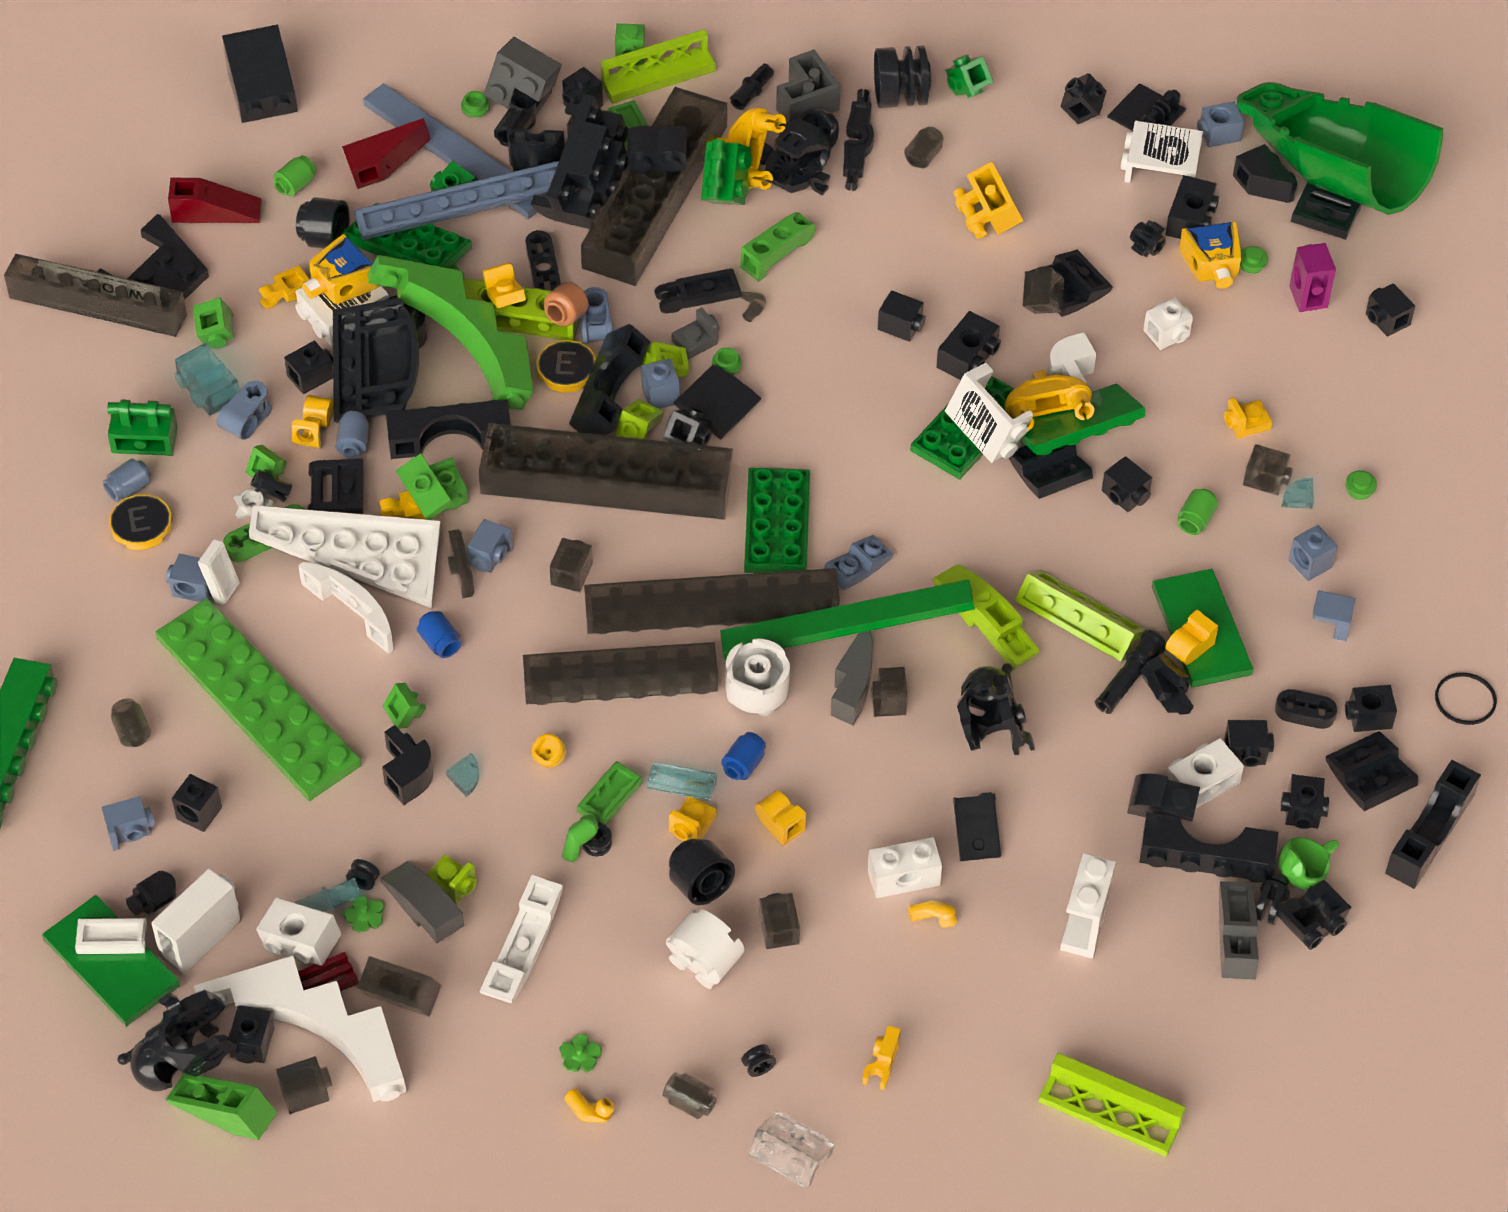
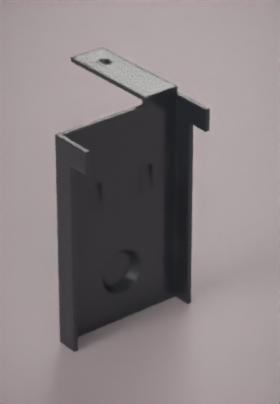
M988 792L981 793L978 796L953 798L960 861L1001 857L995 793Z

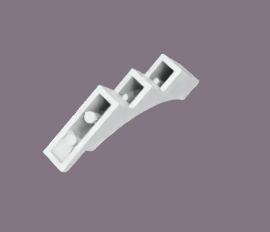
M293 956L194 985L195 993L205 989L219 996L225 1007L227 1004L235 1002L236 1009L239 1005L269 1010L272 1012L273 1020L294 1024L324 1038L338 1048L358 1070L368 1087L373 1102L379 1100L390 1101L397 1098L401 1093L406 1092L404 1078L381 1006L348 1016L337 981L303 990Z

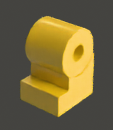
M1196 610L1188 617V622L1171 635L1165 648L1184 664L1188 665L1215 644L1218 625Z
M775 790L755 804V812L758 818L782 846H785L805 831L806 812L799 805L794 806L781 791Z

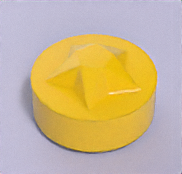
M543 734L532 745V756L543 767H556L565 758V744L556 735Z

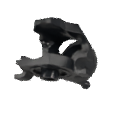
M815 107L805 111L799 119L795 118L786 122V124L779 125L784 126L785 129L775 139V151L769 144L764 143L760 164L765 165V171H769L773 177V181H766L790 193L801 191L811 186L816 193L823 196L829 189V186L825 183L830 179V175L822 172L830 157L831 149L837 142L839 124L830 111Z
M1009 663L1003 664L1002 670L991 666L978 667L968 674L961 686V698L958 700L957 708L961 726L971 751L981 749L980 741H983L985 736L1000 730H1010L1014 755H1019L1018 747L1024 746L1025 743L1029 745L1031 751L1035 750L1032 735L1024 731L1023 723L1027 721L1022 704L1017 705L1014 698L1011 679L1013 667ZM969 706L983 710L985 714L983 716L972 714Z
M204 989L180 1001L177 996L168 993L159 1000L160 1004L168 1009L163 1012L161 1022L148 1030L145 1038L139 1041L133 1049L127 1053L120 1054L117 1058L118 1063L125 1065L130 1062V1068L135 1080L150 1091H163L171 1088L172 1078L177 1070L197 1077L219 1066L223 1058L233 1051L236 1046L234 1039H230L224 1034L214 1035L220 1030L217 1026L213 1025L212 1021L225 1008L219 996ZM198 1030L203 1036L210 1038L198 1045L193 1046L192 1044Z

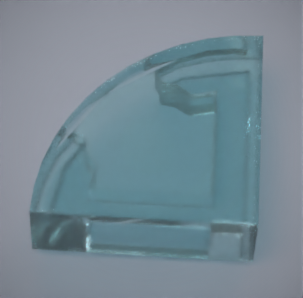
M1313 478L1300 479L1289 485L1284 492L1281 507L1312 509L1314 504Z
M470 753L446 770V776L465 797L474 791L479 780L478 763L473 753Z

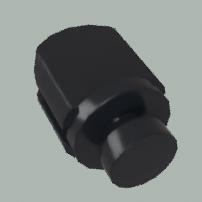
M161 870L136 884V887L132 890L133 895L126 898L129 910L134 915H139L143 911L149 914L172 902L176 898V881L174 877L168 872Z
M1272 874L1269 880L1262 883L1260 887L1262 894L1256 908L1257 920H1263L1270 900H1272L1268 923L1276 924L1278 918L1276 915L1277 907L1287 901L1290 896V890L1287 888L1289 881L1286 877L1280 874Z

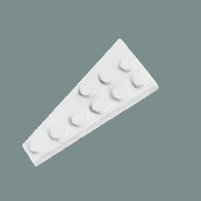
M252 506L249 529L250 539L312 563L334 569L361 582L432 608L440 521Z

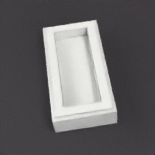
M214 539L198 561V564L214 602L225 605L240 582L224 543Z
M78 919L76 953H145L147 919Z

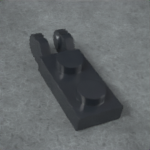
M732 268L676 279V281L659 285L654 291L656 298L661 300L659 302L660 311L665 314L676 313L682 308L685 309L741 297V289Z

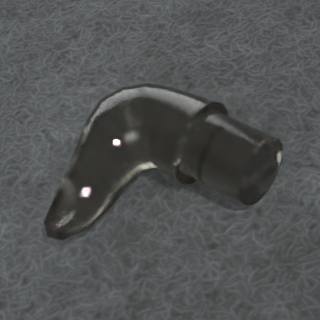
M741 291V298L750 302L742 316L747 322H752L765 308L766 298L761 293Z

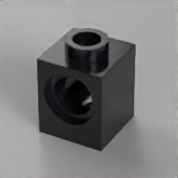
M1391 685L1352 688L1350 699L1345 702V715L1347 720L1352 721L1354 732L1393 728L1397 708Z
M192 774L188 775L172 797L176 819L202 832L206 831L222 809L218 787Z

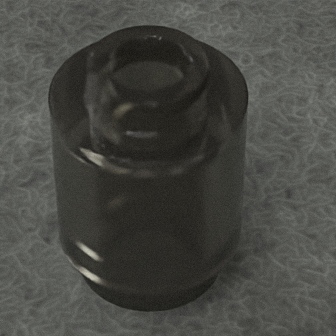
M930 126L921 129L904 150L907 162L913 167L926 168L942 149L944 138L941 132Z
M126 698L119 700L112 706L111 721L120 743L127 747L143 745L150 737L151 729L141 705L133 699Z
M677 1072L673 1073L663 1090V1097L668 1099L670 1105L696 1119L701 1118L703 1114L708 1116L717 1101V1098L713 1096V1087L686 1073L682 1075Z

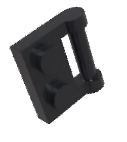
M1307 182L1293 211L1291 222L1346 240L1361 210L1362 204L1316 188V186Z
M363 459L316 460L309 463L308 474L311 477V503L308 505L307 510L363 514ZM326 475H332V500L329 502H323V482Z

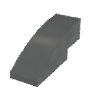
M871 631L858 633L835 669L834 687L837 690L831 699V716L853 726L863 709L871 680L873 647Z
M410 862L403 863L380 878V882L418 927L422 926L436 944L464 927L463 912L430 877Z
M1220 881L1219 932L1222 978L1256 980L1259 957L1256 938L1258 923L1253 883Z

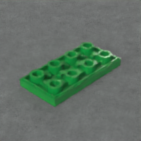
M354 221L341 233L356 247L372 254L444 268H451L472 249L471 240L461 237L454 232L436 227L433 224L362 240L357 222Z
M991 376L985 390L1005 410L1006 399L1014 388ZM947 404L911 443L910 451L961 480L981 458L983 453L945 412Z
M1116 383L1091 392L1092 400L1090 402L1094 407V414L1091 418L1087 419L1085 413H1082L1084 420L1078 419L1074 409L1033 417V428L1027 431L1020 440L1036 455H1048L1056 448L1065 445H1076L1082 439L1093 435H1104L1108 430L1119 426H1130L1136 420L1146 416L1145 407Z
M748 468L744 573L807 575L810 470Z
M1213 569L1154 580L1152 582L1154 595L1170 635L1186 624L1188 617L1196 610L1218 625L1215 644L1188 665L1181 661L1185 673L1189 676L1188 680L1191 688L1252 675L1253 666Z
M94 895L45 931L42 937L53 951L127 1027L158 1004L161 998L179 988L180 982L147 947L145 948V953H76L78 919L118 918L97 895Z

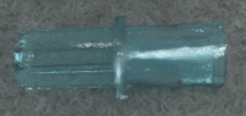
M354 877L349 881L328 889L324 886L322 891L297 900L294 903L322 912L329 909L333 912L335 911L334 907L356 898H361L362 895Z

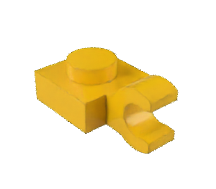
M299 265L273 276V284L264 285L259 288V292L263 296V298L259 299L260 303L265 309H270L276 306L283 297L287 303L297 299L296 290L302 288V284L310 279Z
M409 491L398 493V500L385 498L379 501L382 509L380 511L381 516L427 520Z
M888 1025L884 1037H877L873 1056L878 1057V1059L864 1068L862 1078L864 1085H867L871 1076L878 1075L881 1077L880 1089L884 1090L888 1086L889 1074L900 1045V1028Z

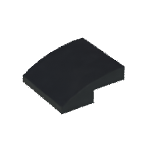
M1078 249L1056 255L1051 265L1030 270L1027 277L1032 286L1061 317L1079 311L1108 294L1113 287Z
M712 365L673 404L679 410L687 409L690 406L705 412L704 417L713 421L710 430L721 440L762 398L730 373Z
M1065 445L1056 448L1048 455H1036L1028 446L1018 448L1009 457L1021 479L1039 499L1093 478L1092 467L1077 455L1076 445Z
M1380 731L1326 756V762L1337 780L1363 811L1418 786V775L1399 759L1398 747Z

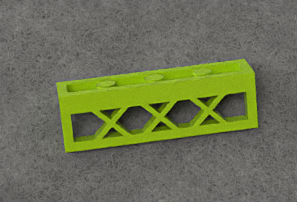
M705 29L600 61L603 89L612 104L716 72V63L708 52V34ZM699 41V47L687 50L692 43ZM674 50L669 56L661 57L666 51ZM648 58L644 64L635 65L640 59ZM622 66L618 72L609 74V69Z
M1043 570L1027 573L1015 599V602L1121 662L1126 660V654L1132 648L1134 641L1141 639V635L1147 630Z
M1058 1052L1052 1062L1050 1076L1039 1097V1102L1166 1157L1182 1125L1186 1110L1185 1106ZM1055 1083L1068 1087L1073 1097L1061 1100L1050 1095ZM1096 1099L1102 1103L1104 1111L1091 1113L1085 1109L1082 1102ZM1126 1112L1133 1115L1137 1124L1129 1127L1121 1126L1117 1123L1114 1115ZM1159 1126L1170 1132L1163 1144L1150 1138L1146 1129Z

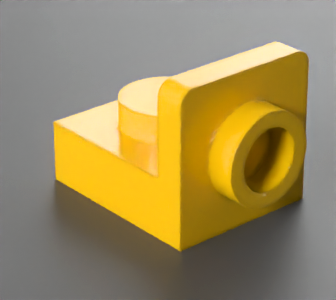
M503 263L482 271L488 298L497 308L526 300L524 289L515 280L511 263Z
M1235 397L1228 400L1227 410L1224 412L1225 423L1229 429H1233L1238 439L1271 430L1272 420L1260 400L1239 405Z
M689 795L678 811L672 810L670 812L669 831L683 841L702 839L716 819L717 809Z

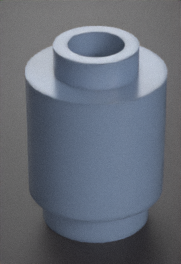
M349 411L339 420L335 447L345 457L355 458L361 456L366 451L369 423L364 414L357 411Z
M131 458L107 474V479L102 483L107 494L117 502L120 499L123 500L132 496L149 484L148 477L151 474L143 461L139 460L137 462Z

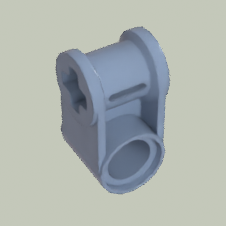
M591 287L584 291L588 299V309L581 318L582 341L584 345L588 344L589 341L604 340L606 334L612 332L608 295L599 287Z
M250 381L244 384L241 390L220 410L217 416V425L242 440L248 439L271 413L272 406L267 399L268 389L266 385L260 381Z

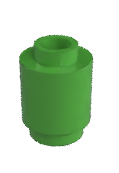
M304 155L294 157L274 174L276 190L282 195L294 196L314 179V175L317 172L314 163Z
M1207 489L1192 490L1178 514L1179 520L1177 524L1179 528L1190 535H1198L1201 531H1204L1219 506L1215 495Z

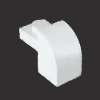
M1084 332L1063 338L1053 346L1050 352L1047 376L1055 374L1081 379L1086 383L1083 376L1094 373L1096 352Z

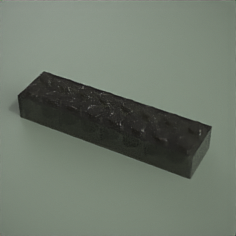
M674 87L651 127L657 129L664 126L687 128V168L674 172L658 168L640 172L628 169L627 166L581 244L582 269L636 286L704 168L706 143L712 142L717 137H722L727 128L728 103Z
M489 423L478 471L480 494L725 520L733 473V448Z

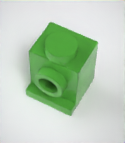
M616 24L615 57L645 48V24ZM640 59L635 65L644 64V59Z
M221 297L193 306L196 334L206 347L221 348L226 345L227 340L234 338L231 320L233 313Z
M453 457L430 465L454 503L444 511L456 509L461 505L467 504V488L455 466Z

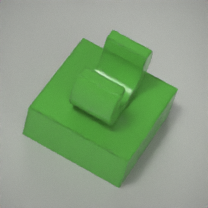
M257 445L253 447L245 472L253 478L258 469L262 471L267 469L269 471L268 474L278 478L279 475L284 473L287 461L277 456L276 453L264 445Z
M395 683L382 705L398 729L408 728L412 719L421 717L426 709L425 704L419 705L416 700L419 694L411 691L406 683Z

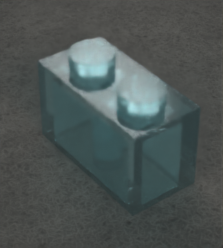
M206 343L175 359L177 372L174 373L178 385L182 389L187 388L194 404L198 408L202 407L209 416L219 412L239 392L238 380Z

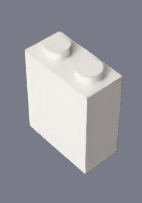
M208 868L151 922L160 957L183 975L241 921L238 910L239 903L234 892L235 885L226 875H218Z

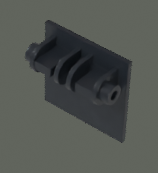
M1139 83L1111 111L1107 118L1133 131L1135 121L1172 126L1186 111V108L1179 105V98L1181 96L1177 90H1168L1162 96Z

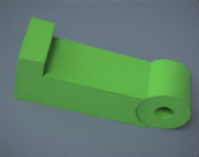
M799 212L785 217L742 246L740 268L758 282L767 276V270L797 247L804 246L812 239L816 231V225Z

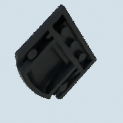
M400 298L332 310L334 422L339 423L343 415L349 411L360 412L366 418L386 415V412L405 410L406 404L411 398L416 385L420 352L415 323Z

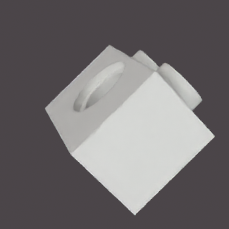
M1219 738L1211 744H1202L1193 754L1184 759L1178 758L1174 760L1168 767L1167 776L1168 780L1200 787L1196 808L1240 784L1244 765Z
M934 837L869 850L868 874L875 898L940 886L942 863Z
M275 898L256 928L263 947L270 953L275 955L282 953L293 956L301 963L308 964L310 962L323 966L341 936L340 929L332 914L279 898Z

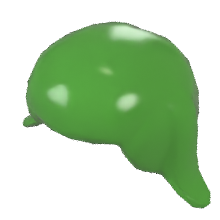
M1292 838L1284 844L1278 857L1279 870L1294 887L1308 890L1327 879L1330 869V856L1339 846V842L1331 840L1324 845H1320L1310 839Z

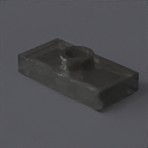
M459 529L450 530L448 534L452 556L447 557L450 574L457 575L462 599L473 597V576L462 533Z

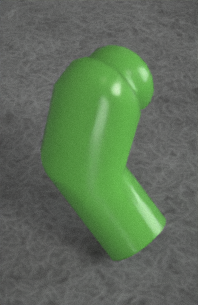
M584 815L569 828L562 852L563 859L570 862L577 861L581 846L596 835L598 823L594 816Z

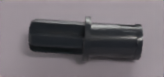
M764 63L750 77H745L741 87L730 97L732 106L738 110H743L755 96H759L762 93V87L774 75V70Z

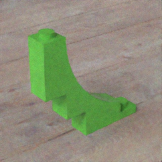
M377 255L367 274L368 283L397 288V296L405 304L428 315L451 332L465 346L480 366L487 379L493 400H508V408L522 410L534 392L526 337L497 330L494 304L466 298L462 271Z

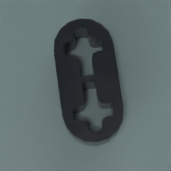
M1287 689L1279 693L1275 704V713L1281 720L1325 729L1333 725L1337 714V705L1331 698ZM1287 702L1293 703V709L1287 708ZM1319 709L1325 710V716L1318 715Z

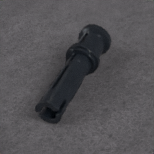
M1145 630L1143 632L1140 643L1135 649H1130L1126 654V663L1100 696L1096 698L1095 705L1100 711L1111 714L1116 705L1141 675L1140 670L1143 666L1158 656V654L1166 651V641L1161 635L1152 630Z

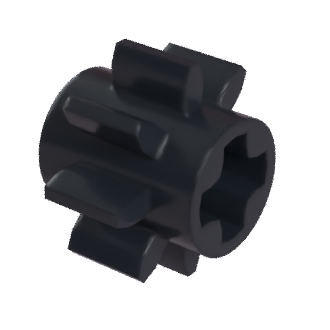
M1150 220L1146 224L1144 222L1138 223L1130 234V240L1134 242L1131 249L1140 256L1157 255L1166 243V238L1161 235L1165 228Z

